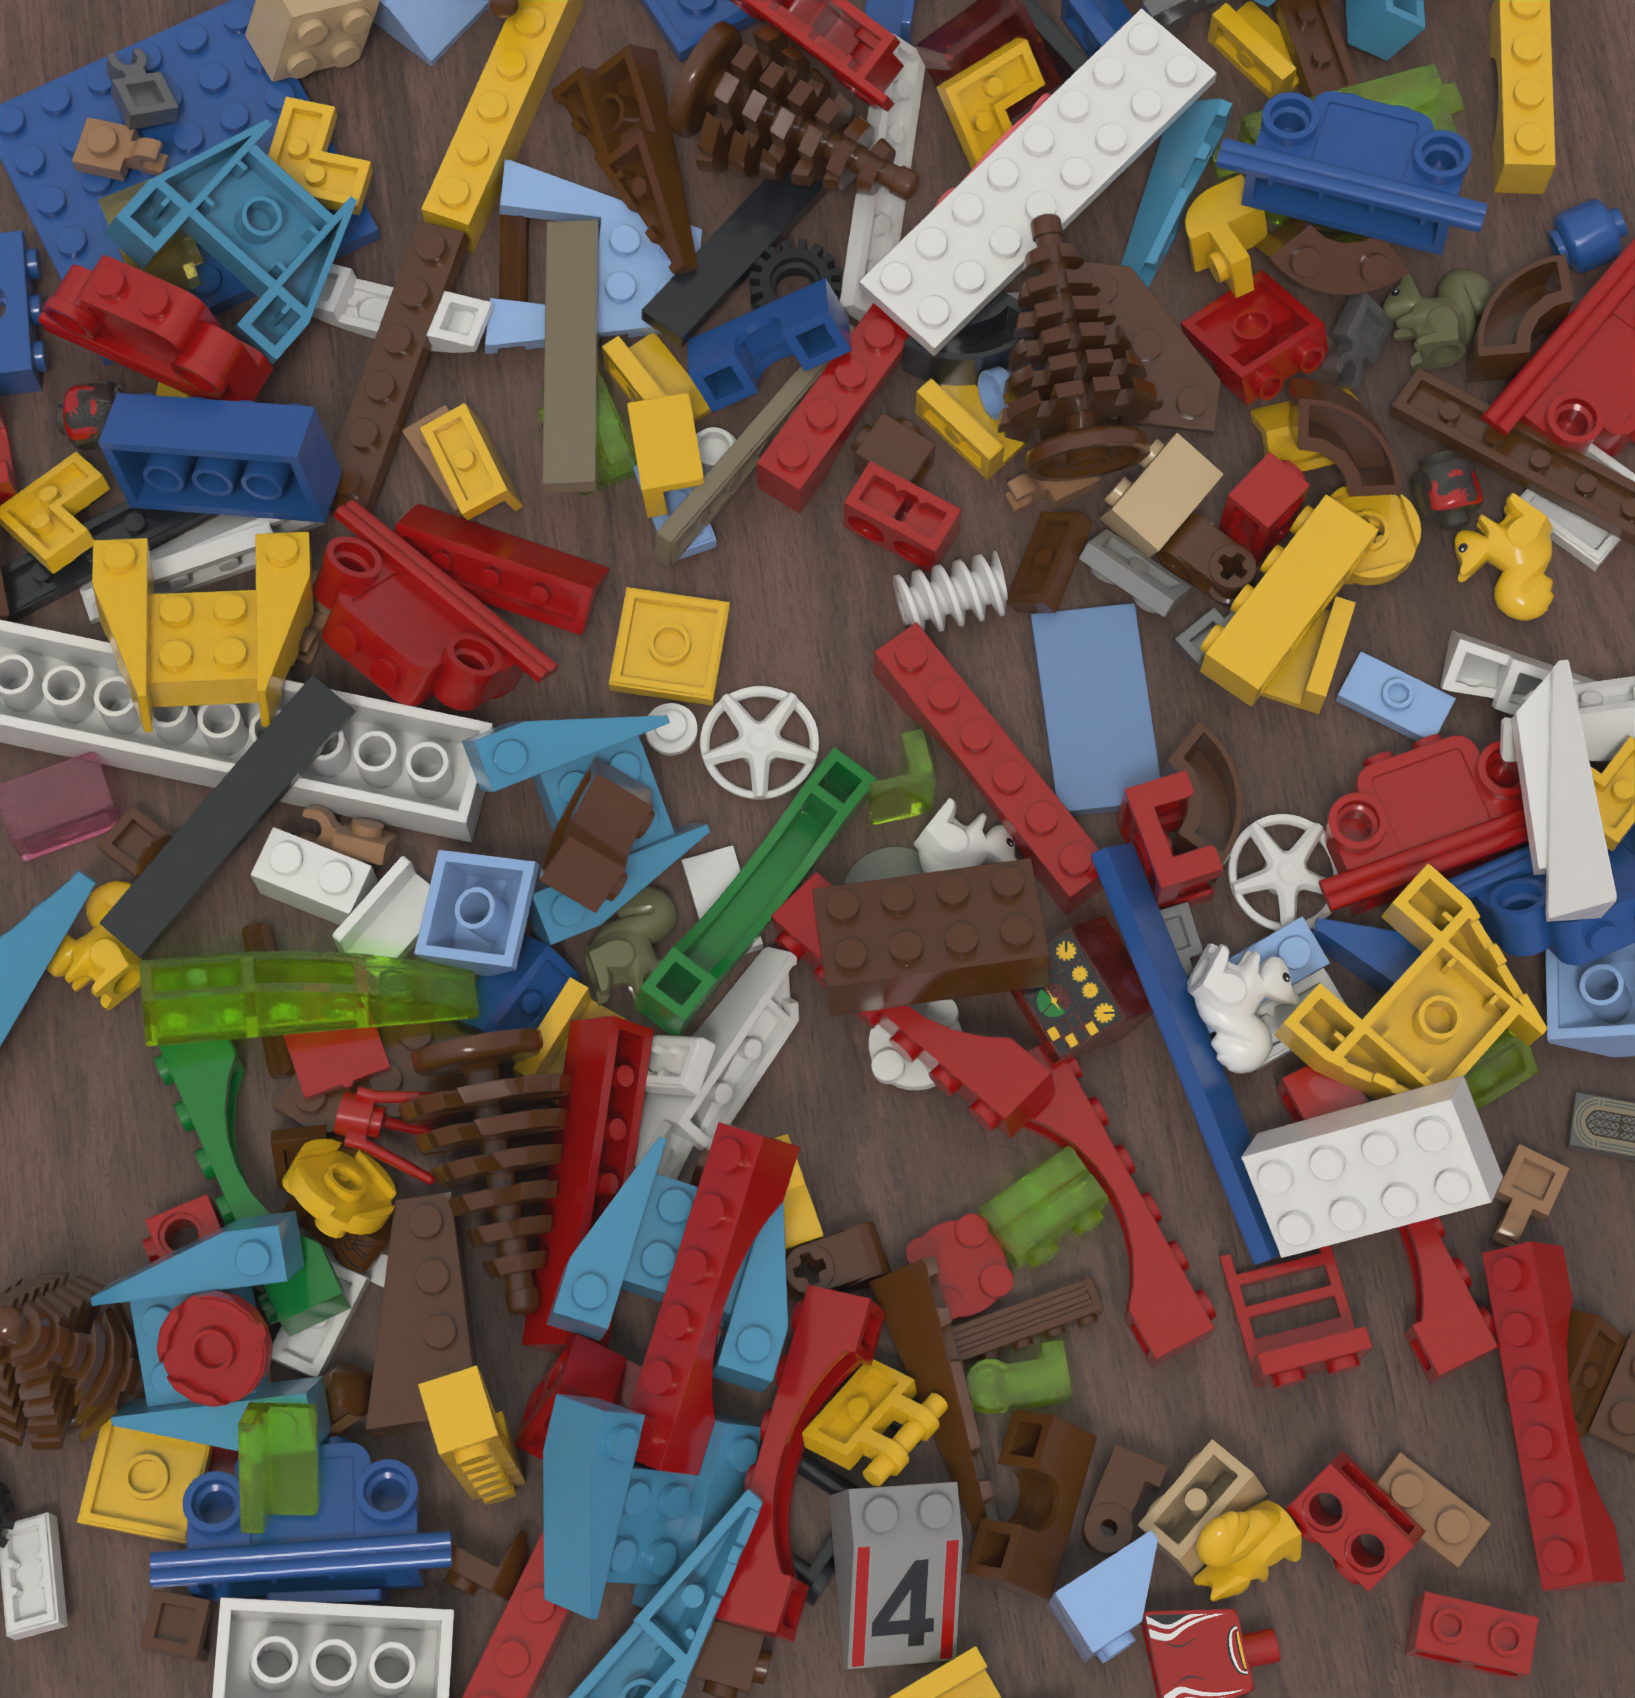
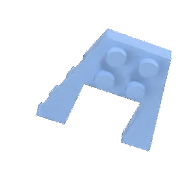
M505 159L499 214L521 215L527 218L552 221L598 220V226H600L598 341L600 337L628 334V338L647 336L650 333L661 334L641 320L642 309L675 274L668 268L671 261L660 245L652 243L645 234L648 227L639 214L630 211L622 200ZM690 225L696 253L701 248L702 229ZM490 298L494 308L487 323L486 354L497 353L500 348L525 346V350L545 348V304Z

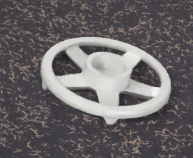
M752 686L725 694L712 708L702 727L700 749L707 771L722 788L743 798L764 800L789 793L808 777L818 756L819 735L811 713L799 701L796 695L773 687ZM752 697H768L780 701L762 721L755 720L739 703L741 700ZM793 710L800 715L807 727L810 739L809 749L783 739L780 735ZM725 711L739 732L738 738L710 750L711 731L716 720ZM743 758L750 765L752 790L738 787L728 781L715 765ZM777 758L804 763L801 771L791 781L778 788L768 790L770 764Z
M1275 814L1255 821L1238 836L1228 861V880L1236 902L1253 921L1265 928L1276 931L1296 919L1298 893L1301 890L1322 894L1318 882L1326 878L1307 868V861L1318 841L1322 844L1330 858L1333 876L1338 874L1325 844V831L1322 825L1296 815ZM1283 824L1301 828L1305 832L1290 850L1284 851L1264 828ZM1252 838L1266 862L1262 870L1237 879L1239 854L1246 841ZM1267 889L1274 895H1277L1280 923L1269 920L1257 913L1248 904L1243 895ZM1326 903L1316 915L1305 921L1309 928H1312L1317 918L1326 919L1332 912H1330Z

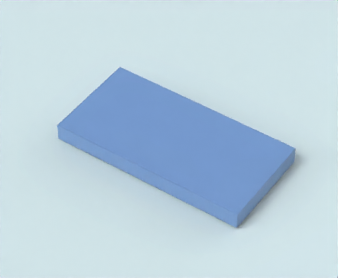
M1135 603L1057 611L1056 613L1031 614L1030 626L1053 792L1072 816L1117 812L1120 809L1124 789L1160 778Z

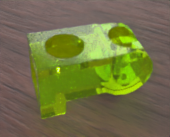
M1063 1340L1041 1343L1038 1350L1039 1359L1012 1364H1005L996 1359H985L977 1362L970 1369L966 1377L973 1409L982 1414L1013 1412V1409L1026 1410L1069 1403L1073 1394Z

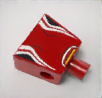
M1236 1609L1169 1610L1143 1613L1140 1626L1156 1698H1240L1254 1691L1250 1668L1280 1662L1279 1645L1274 1629L1268 1628L1242 1634Z

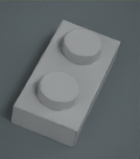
M1108 529L1090 540L1079 557V560L1091 567V572L1098 579L1109 584H1116L1131 594L1139 607L1150 613H1158L1163 617L1167 616L1184 601L1192 587Z

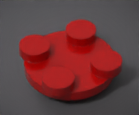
M967 1214L959 1220L938 1224L928 1230L922 1237L912 1240L907 1246L905 1258L908 1265L920 1259L936 1255L940 1270L937 1275L945 1305L949 1308L952 1321L956 1318L975 1316L985 1311L997 1298L1007 1295L1013 1286V1275L1007 1268L1004 1251L998 1240L989 1232L986 1220L980 1215Z

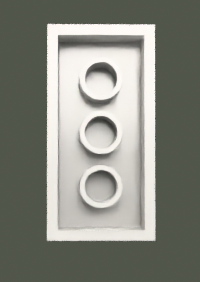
M1464 1075L1257 1133L1242 1156L1281 1258L1491 1203L1503 1179Z
M220 1598L212 1698H449L454 1610Z

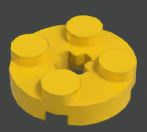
M1345 486L1339 488L1330 496L1379 529L1381 535L1375 538L1371 550L1347 580L1346 585L1354 583L1359 585L1383 584L1395 579L1410 567L1421 538V523L1416 509L1405 496L1400 494L1399 497L1397 495L1349 497Z
M315 1139L305 1143L292 1161L282 1183L285 1190L293 1195L301 1206L315 1217L317 1228L322 1233L333 1238H342L346 1232L363 1235L380 1230L394 1210L395 1205L392 1206L391 1201L396 1195L395 1185L385 1169L372 1157L358 1150L354 1157L338 1151L342 1144L339 1141Z

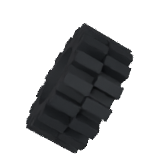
M789 239L780 241V251L776 252L772 245L766 248L765 259L759 256L754 262V271L750 272V303L753 310L780 299L776 293V287L782 279L789 276H802L811 280L812 283L826 278L840 302L839 267L835 268V259L830 253L823 257V247L816 243L810 251L807 250V240L798 239L797 248H790Z

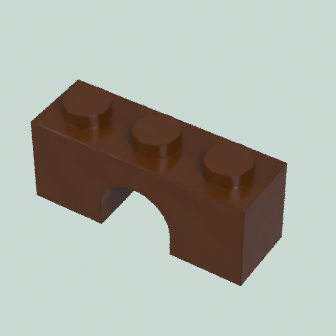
M1013 1409L998 1464L1012 1470L1016 1475L1020 1485L1019 1504L1016 1512L1007 1522L981 1518L965 1571L966 1574L1009 1593L1050 1601L1097 1436L1055 1415Z

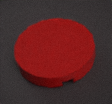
M212 1290L195 1293L169 1312L160 1327L156 1350L159 1362H163L164 1368L169 1374L166 1378L174 1390L194 1403L217 1407L228 1405L230 1402L244 1398L260 1385L270 1369L273 1345L268 1325L253 1305L236 1294Z

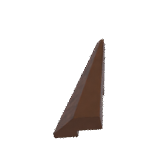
M628 44L596 70L580 67L552 89L551 93L554 100L559 104L565 105L574 120L571 125L575 131L586 136L597 152L594 159L628 209L638 213L648 229L645 231V234L649 240L660 245L671 261L668 267L673 274L691 272L698 268L673 133L667 128L668 106L657 50Z
M935 1255L920 1259L870 1281L868 1292L871 1299L886 1312L883 1327L904 1374L915 1380L917 1390L916 1402L922 1404L931 1393H936L943 1397L948 1404V1409L938 1419L940 1423L939 1428L932 1435V1438L951 1482H957L959 1500L976 1536L981 1518L999 1520L992 1498L994 1494L991 1482L987 1479L979 1449L982 1446L962 1362L950 1324L952 1320L949 1308L945 1305L937 1275L940 1270Z

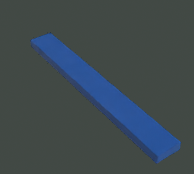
M1133 843L1105 847L1091 854L1092 861L1251 1259L1257 1265L1281 1256L1242 1160V1156L1252 1142V1138L1223 1066L1216 1059L1217 1052L1211 1046L1212 1039L1207 1026L1199 1016L1194 997L1187 991L1188 979Z

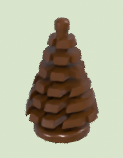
M725 21L714 24L702 36L679 75L667 113V128L672 133L682 138H690L701 132L698 143L700 153L696 158V165L699 170L719 174L728 168V171L733 176L751 178L759 174L756 163L760 161V177L764 181L783 182L785 172L789 171L791 172V182L794 185L810 187L812 182L818 183L824 176L823 188L844 192L857 176L855 183V192L857 194L873 196L881 187L889 190L890 194L902 200H909L916 193L920 182L919 174L905 166L900 167L894 164L896 151L884 138L879 139L870 150L874 137V128L862 115L859 118L856 116L849 126H846L853 114L851 103L840 92L834 101L830 99L831 83L816 68L810 69L808 59L794 45L789 47L788 38L770 24L755 31L753 35L758 51L746 43L742 45L740 32L733 25ZM717 111L720 115L718 119L714 117Z
M1052 213L1038 215L1030 223L1033 242H1036L1037 248L1026 254L1023 274L1030 278L1020 287L1017 302L1019 307H1025V310L1033 311L1019 313L1015 318L1013 329L1014 339L1028 337L1029 341H1025L1023 338L1010 350L1008 368L1012 374L1005 381L1003 392L1004 402L1008 406L1000 412L998 433L1004 432L1006 438L1027 443L1033 429H1040L1041 442L1035 444L1025 456L1026 471L1030 478L1039 481L1060 482L1110 474L1143 461L1151 453L1146 433L1130 425L1148 417L1150 411L1160 410L1164 400L1154 383L1144 380L1147 377L1146 369L1139 356L1129 351L1131 349L1130 340L1123 328L1117 325L1116 329H1105L1106 325H1111L1116 320L1115 314L1108 301L1098 302L1096 295L1100 292V288L1090 270H1076L1084 264V259L1076 245L1062 243L1063 229L1060 217ZM1117 417L1118 425H1106L1109 418Z
M534 1028L511 1029L471 1035L433 1044L412 1052L411 1062L416 1074L425 1077L463 1074L467 1086L457 1087V1090L436 1092L417 1098L418 1100L405 1102L399 1105L400 1108H397L404 1123L409 1125L429 1126L468 1120L474 1121L471 1123L454 1124L432 1130V1132L423 1133L415 1137L414 1142L423 1156H443L480 1151V1156H471L448 1162L447 1164L432 1168L430 1172L434 1175L438 1185L442 1187L486 1182L487 1189L454 1197L448 1200V1203L455 1217L492 1214L493 1224L470 1229L465 1233L473 1248L497 1245L499 1258L485 1261L482 1264L490 1279L505 1277L507 1309L514 1315H527L535 1312L540 1307L538 1287L534 1286L532 1272L546 1267L548 1250L530 1252L527 1239L550 1233L552 1225V1215H537L523 1218L522 1208L556 1198L558 1180L548 1181V1179L517 1184L516 1176L543 1170L544 1168L561 1163V1153L564 1144H541L511 1149L510 1143L525 1142L563 1130L568 1110L551 1108L510 1113V1110L528 1109L568 1096L572 1076L562 1073L533 1074L499 1080L498 1067L524 1061L536 1056L543 1046L541 1030Z
M70 1272L40 1273L36 1275V1278L27 1280L25 1284H21L22 1279H20L0 1294V1437L19 1447L23 1445L27 1429L29 1434H33L31 1439L33 1450L62 1449L66 1434H72L79 1430L80 1443H83L119 1411L123 1393L133 1395L137 1385L141 1366L140 1361L133 1359L137 1344L136 1337L122 1302L115 1303L113 1310L109 1306L103 1315L99 1312L101 1305L92 1306L90 1298L106 1286L83 1275L77 1276L75 1281L72 1279L68 1281Z

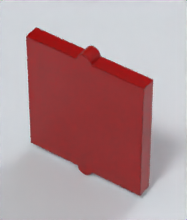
M361 981L325 994L315 991L311 999L275 1011L305 1100L343 1087L346 1090H352L354 1083L391 1070Z

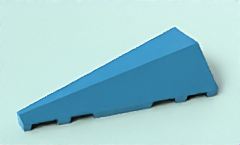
M1224 99L1195 101L1163 132L1120 265L1131 267L1148 289L1179 234L1184 208L1228 128L1233 104Z
M81 870L76 871L71 876V879L49 898L32 908L30 913L6 934L0 935V1046L96 884L95 878Z
M752 1488L747 1489L633 1620V1625L569 1698L682 1697L764 1503L757 1492Z

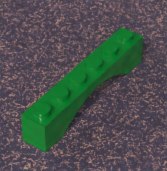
M834 747L805 782L771 832L730 885L689 932L672 947L639 989L634 1008L671 1036H681L772 922L771 915L796 892L866 804L877 778Z
M213 1008L155 1035L162 1054L153 1057L166 1087L173 1084L177 1086L182 1100L173 1104L186 1133L188 1134L196 1130L203 1147L195 1150L194 1153L207 1181L216 1177L223 1195L215 1198L224 1222L228 1225L240 1218L269 1215L270 1213L253 1195L246 1182L238 1157L235 1125L238 1097L246 1071L225 1024L216 1009ZM300 1235L305 1266L286 1282L263 1284L266 1291L257 1295L270 1325L280 1321L290 1337L351 1308L332 1263L321 1244Z

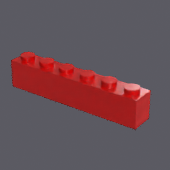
M613 1015L570 1021L563 1074L572 1076L571 1089L568 1096L559 1099L557 1107L567 1109L568 1112L564 1129L554 1133L552 1144L564 1145L561 1153V1163L549 1167L547 1174L548 1181L558 1180L557 1197L543 1202L541 1215H552V1225L550 1233L538 1237L536 1251L548 1250L546 1267L532 1273L534 1286L538 1287L541 1304L535 1312L526 1315L522 1346L560 1355L575 1335V1333L547 1325L546 1323L568 1260L634 1171L654 1029ZM612 1318L608 1330L601 1341L588 1337L585 1338L608 1348Z

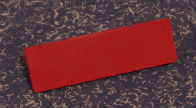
M416 504L396 523L395 533L479 601L578 635H582L588 628L596 591L608 577V567L422 504Z

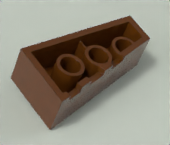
M451 1192L395 1200L366 1422V1431L373 1439L432 1431L418 1384L477 1365L459 1217L454 1216L448 1200L453 1198Z

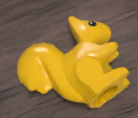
M1511 493L1507 497L1506 505L1504 506L1506 517L1502 522L1496 523L1489 517L1481 514L1476 524L1481 534L1471 530H1462L1457 533L1454 540L1455 554L1460 567L1457 578L1459 582H1465L1486 563L1496 567L1502 572L1494 587V599L1498 609L1511 618L1529 621L1542 616L1548 610V606L1554 598V594L1551 591L1554 582L1544 574L1553 553L1551 540L1553 526L1546 515L1515 493Z
M118 880L107 882L91 892L86 902V917L93 929L77 940L66 933L46 968L48 973L54 977L65 976V980L69 984L72 983L71 987L75 992L94 981L91 992L95 997L101 996V1005L108 1011L143 984L146 974L143 959L139 958L99 924L132 885L129 882Z
M1268 1499L1245 1511L1226 1512L1211 1519L1199 1533L1196 1541V1554L1199 1561L1207 1566L1194 1577L1193 1581L1196 1585L1209 1586L1212 1589L1210 1600L1213 1602L1240 1595L1249 1587L1251 1580L1258 1579L1262 1583L1267 1581L1269 1566L1278 1563L1283 1558L1292 1562H1297L1301 1559V1532L1289 1514L1280 1505Z

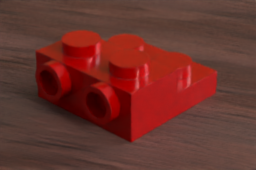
M1263 270L1253 275V291L1236 298L1230 290L1181 322L1182 332L1191 344L1214 364L1215 374L1221 380V383L1246 405H1249L1259 397L1262 400L1274 398L1283 388L1286 379L1300 370L1303 373L1315 371L1324 361L1325 354L1329 352L1325 324Z

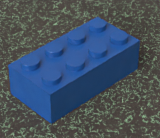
M117 393L98 441L130 508L325 523L342 475L316 408L296 403L283 405L255 403L250 400H212L196 396L183 398L157 396L151 393Z

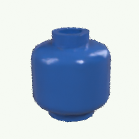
M1595 198L1586 200L1556 214L1553 220V229L1547 231V237L1554 256L1566 254L1568 267L1578 274L1587 273L1616 260L1622 251L1620 238L1628 235L1626 223L1619 209L1615 207L1608 210L1602 201Z

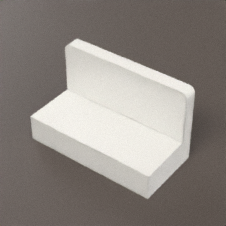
M405 856L399 858L332 935L339 952L360 970L382 983L416 945L430 884L416 874L412 862Z

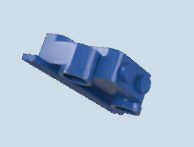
M1327 91L1319 94L1314 101L1294 92L1273 96L1263 108L1261 129L1256 144L1253 145L1224 137L1215 166L1246 174L1241 205L1438 255L1443 253L1450 226L1480 233L1488 203L1459 196L1463 179L1469 169L1472 157L1471 148L1462 136L1448 130H1434L1431 119L1421 112L1414 111L1405 106H1393L1365 99L1353 93Z
M1635 823L1613 852L1607 848L1617 899L1602 918L1547 922L1545 915L1546 874H1533L1529 845L1447 879L1471 900L1480 915L1478 920L1489 938H1492L1502 950L1510 955L1531 956L1541 953L1548 948L1564 964L1583 965L1635 943Z
M327 1437L316 1449L261 1456L244 1453L235 1464L234 1476L226 1472L212 1471L194 1479L187 1487L182 1503L183 1512L187 1519V1549L151 1552L150 1586L151 1588L187 1586L192 1597L212 1602H220V1598L265 1599L266 1593L420 1588L424 1587V1569L452 1567L451 1531L422 1533L419 1485L414 1472L406 1464L393 1459H384L372 1463L368 1452L361 1445L351 1443V1440L344 1437Z

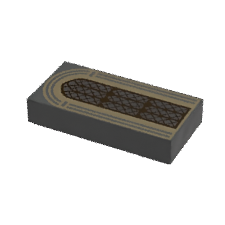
M1576 1092L1572 1096L1566 1149L1635 1161V1103Z

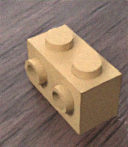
M1178 433L1164 443L1156 438L1149 445L1151 453L1138 463L1143 468L1132 481H1129L1124 476L1104 498V501L1110 507L1099 518L1119 537L1148 557L1157 553L1224 475Z
M1212 1439L1200 1453L1189 1461L1183 1473L1167 1492L1150 1506L1146 1516L1140 1521L1138 1526L1144 1534L1152 1530L1158 1539L1156 1548L1194 1579L1206 1567V1564L1199 1561L1196 1554V1541L1202 1528L1211 1519L1226 1512L1245 1511L1261 1503L1268 1493L1251 1470Z

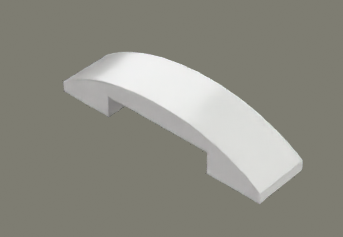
M332 264L312 317L350 332L375 339L394 287L357 279L352 268ZM444 291L427 333L432 346L430 351L449 353L476 352L494 308L492 302Z

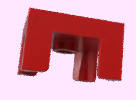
M1186 770L1124 789L1116 820L1123 843H1133L1160 910L1188 902L1189 907L1211 901L1214 892L1212 886H1209L1207 881L1220 877L1223 872V866L1217 850L1212 845L1174 856L1173 847L1167 833L1181 828L1180 800L1190 798L1194 793Z

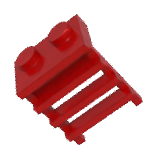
M1331 1245L1318 1248L1320 1254L1237 1275L1231 1254L1219 1256V1262L1225 1279L1223 1282L1233 1306V1316L1242 1337V1347L1251 1368L1254 1388L1273 1384L1274 1389L1290 1387L1305 1382L1307 1380L1306 1375L1327 1370L1328 1375L1345 1373L1361 1367L1360 1361L1372 1349L1366 1326L1355 1328ZM1324 1267L1329 1286L1245 1306L1241 1288ZM1331 1299L1334 1300L1339 1318L1255 1339L1250 1320Z

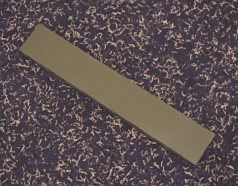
M598 220L547 222L543 488L545 494L597 491Z
M849 324L851 334L855 327ZM831 360L808 371H804L802 366L798 368L705 475L704 483L692 490L656 532L655 559L668 568L676 563L757 469V461Z

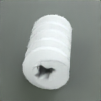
M996 551L992 553L991 567L981 554L972 557L970 571L961 559L953 561L950 577L940 564L932 566L930 582L920 569L912 571L910 587H908L900 574L893 576L896 601L904 626L909 624L912 626L917 622L925 632L926 620L931 619L937 630L942 632L945 629L946 615L951 614L958 626L962 627L965 626L966 610L969 609L973 611L978 621L982 622L985 621L986 605L992 604L999 617L1005 616L1008 594L1003 569Z

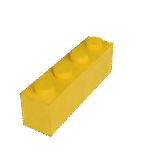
M1327 494L1315 509L1307 505L1290 529V532L1295 534V536L1286 548L1277 544L1265 559L1260 568V571L1265 573L1258 585L1254 588L1247 584L1234 600L1230 610L1235 615L1224 628L1220 624H1216L1203 641L1200 650L1205 653L1200 672L1253 707L1371 550L1379 529Z

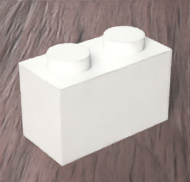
M275 827L272 828L251 873V877L260 894L338 925L344 922L378 883L371 865Z

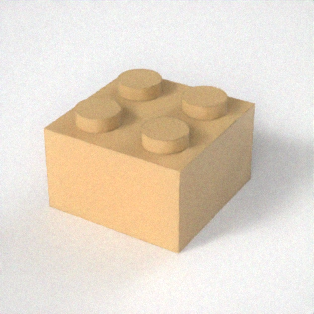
M255 0L245 37L272 82L291 77L295 79L303 78L314 71L334 66L339 68L346 67L360 60L380 0Z

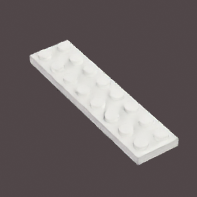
M1141 8L859 281V290L929 353L935 356L1023 270L1026 254L1037 248L1036 242H1033L1031 221L1038 215L1052 213L1060 217L1062 229L1064 230L1215 82L1217 72Z

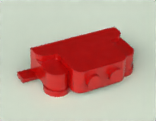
M730 0L759 23L764 19L832 70L833 73L831 75L840 84L870 107L876 109L879 106L887 112L894 105L893 101L884 92L904 67L893 54L901 42L896 36L849 1Z
M1635 238L1482 415L1481 419L1504 437L1521 421L1555 444L1564 448L1574 449L1584 455L1591 444H1594L1609 456L1620 454L1630 442L1635 445Z
M105 255L101 256L93 271L79 265H71L53 296L48 297L39 316V323L44 325L45 331L191 397L196 396L226 401L250 400L254 402L274 369L261 352L223 330L208 307L195 295Z
M355 499L337 508L333 517L356 536H343L332 539L323 554V563L313 585V593L316 599L323 606L331 610L322 630V638L330 648L395 701L408 706H416L435 695L440 702L452 709L470 711L476 709L489 699L502 698L514 690L523 671L540 683L558 670L559 665Z
M1434 734L1415 742L1411 746L1412 750L1393 756L1391 751L1376 754L1362 763L1364 769L1360 772L1351 793L1340 797L1333 804L1327 817L1324 840L1338 874L1320 880L1318 884L1330 912L1348 906L1354 917L1390 904L1428 863L1443 877L1450 879L1529 845L1517 762H1506L1502 759L1500 741L1488 745L1480 755L1476 745L1466 737L1450 736L1442 739L1441 734Z

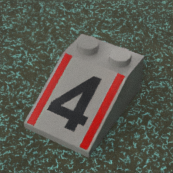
M957 1482L847 1489L828 1496L844 1670L943 1662L955 1659L957 1653L963 1548Z

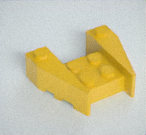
M309 532L255 534L256 590L154 594V573L147 538L93 540L92 585L99 620L114 652L120 673L125 679L144 732H153V707L259 703L262 727L270 725L280 703L282 687L290 666H294L298 656L299 642L304 629L309 627L314 614L313 563Z
M1428 863L1381 916L1422 953L1363 1019L1359 1018L1325 986L1319 983L1284 1021L1274 1035L1315 1072L1371 1097L1381 1099L1465 1075L1506 1028L1527 1046H1530L1542 1036L1548 1028L1527 993H1522L1505 964L1507 960L1497 943L1493 945L1478 920L1480 915L1471 900Z

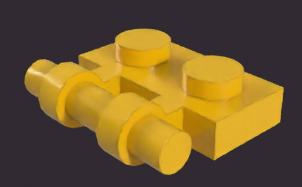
M873 1359L871 1366L863 1364L802 1432L805 1448L848 1470H851L863 1455L872 1459L873 1461L863 1471V1476L871 1485L880 1487L890 1475L897 1476L909 1463L908 1454L920 1440L927 1441L936 1432L940 1424L938 1419L948 1409V1404L943 1397L936 1393H931L922 1404L913 1401L912 1399L917 1395L915 1380ZM893 1421L902 1424L903 1426L892 1439L882 1435Z

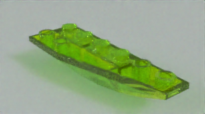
M247 950L150 958L139 961L146 1047L479 1018V1006L473 971L419 960L359 953Z

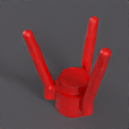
M361 1086L358 1087L357 1093L345 1091L339 1104L334 1126L335 1134L345 1136L344 1146L362 1150L426 1184L431 1185L435 1182L434 1175L370 1141L369 1138L380 1139L384 1128L417 1136L439 1129L433 1126L405 1124L403 1119L387 1116L388 1107L378 1105V1103H405L410 1100H418L417 1098L436 1092L377 1091Z

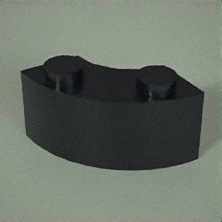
M1002 292L989 305H986L935 356L909 335L903 343L902 370L925 381L933 379L937 384L951 386L978 384V377L982 371L998 366L1005 370L1009 369L1008 361L1011 348L1023 338L1025 341H1029L1028 337L1014 339L1015 318L1019 313L1033 310H1025V307H1019L1017 299Z

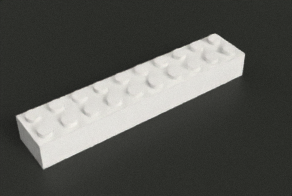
M0 620L1 743L215 788L267 728L262 727L259 703L153 707V732H144L125 679L116 663L110 643ZM285 680L282 687V697L273 720L304 685L303 683ZM330 689L351 706L356 713L279 802L306 808L310 805H322L335 814L353 818L372 819L386 825L472 843L485 791H480L462 740L493 729V724Z

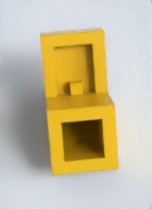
M1242 173L1200 194L1188 209L1185 220L1193 270L1197 273L1209 267L1214 279L1218 283L1225 281L1236 298L1254 290L1251 261L1246 250L1255 247V245L1268 236L1265 211L1241 205L1245 182Z

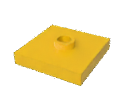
M626 587L609 679V690L713 706L730 614V602Z
M110 1419L99 1431L77 1523L187 1545V1519L183 1512V1496L187 1487L194 1479L208 1472L214 1446L112 1426Z

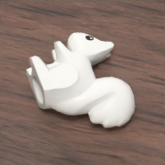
M951 798L946 801L913 844L918 850L921 868L924 873L978 866L983 863L992 864L1017 860L1015 857V842L1003 825H997L984 834L983 829L987 815L983 812L968 826L961 824L954 818L957 805Z
M1209 943L1187 981V991L1194 997L1199 1016L1203 1022L1216 1032L1211 1042V1046L1217 1052L1216 1059L1231 1072L1238 1074L1251 1073L1259 1069L1268 1059L1273 1048L1272 1034L1268 1026L1254 1014L1259 1004L1265 997L1281 1004L1298 1005L1299 998L1292 991L1289 970L1280 957H1269L1259 965L1260 953L1246 950L1236 965L1229 962L1230 951L1227 946L1220 944L1218 947Z

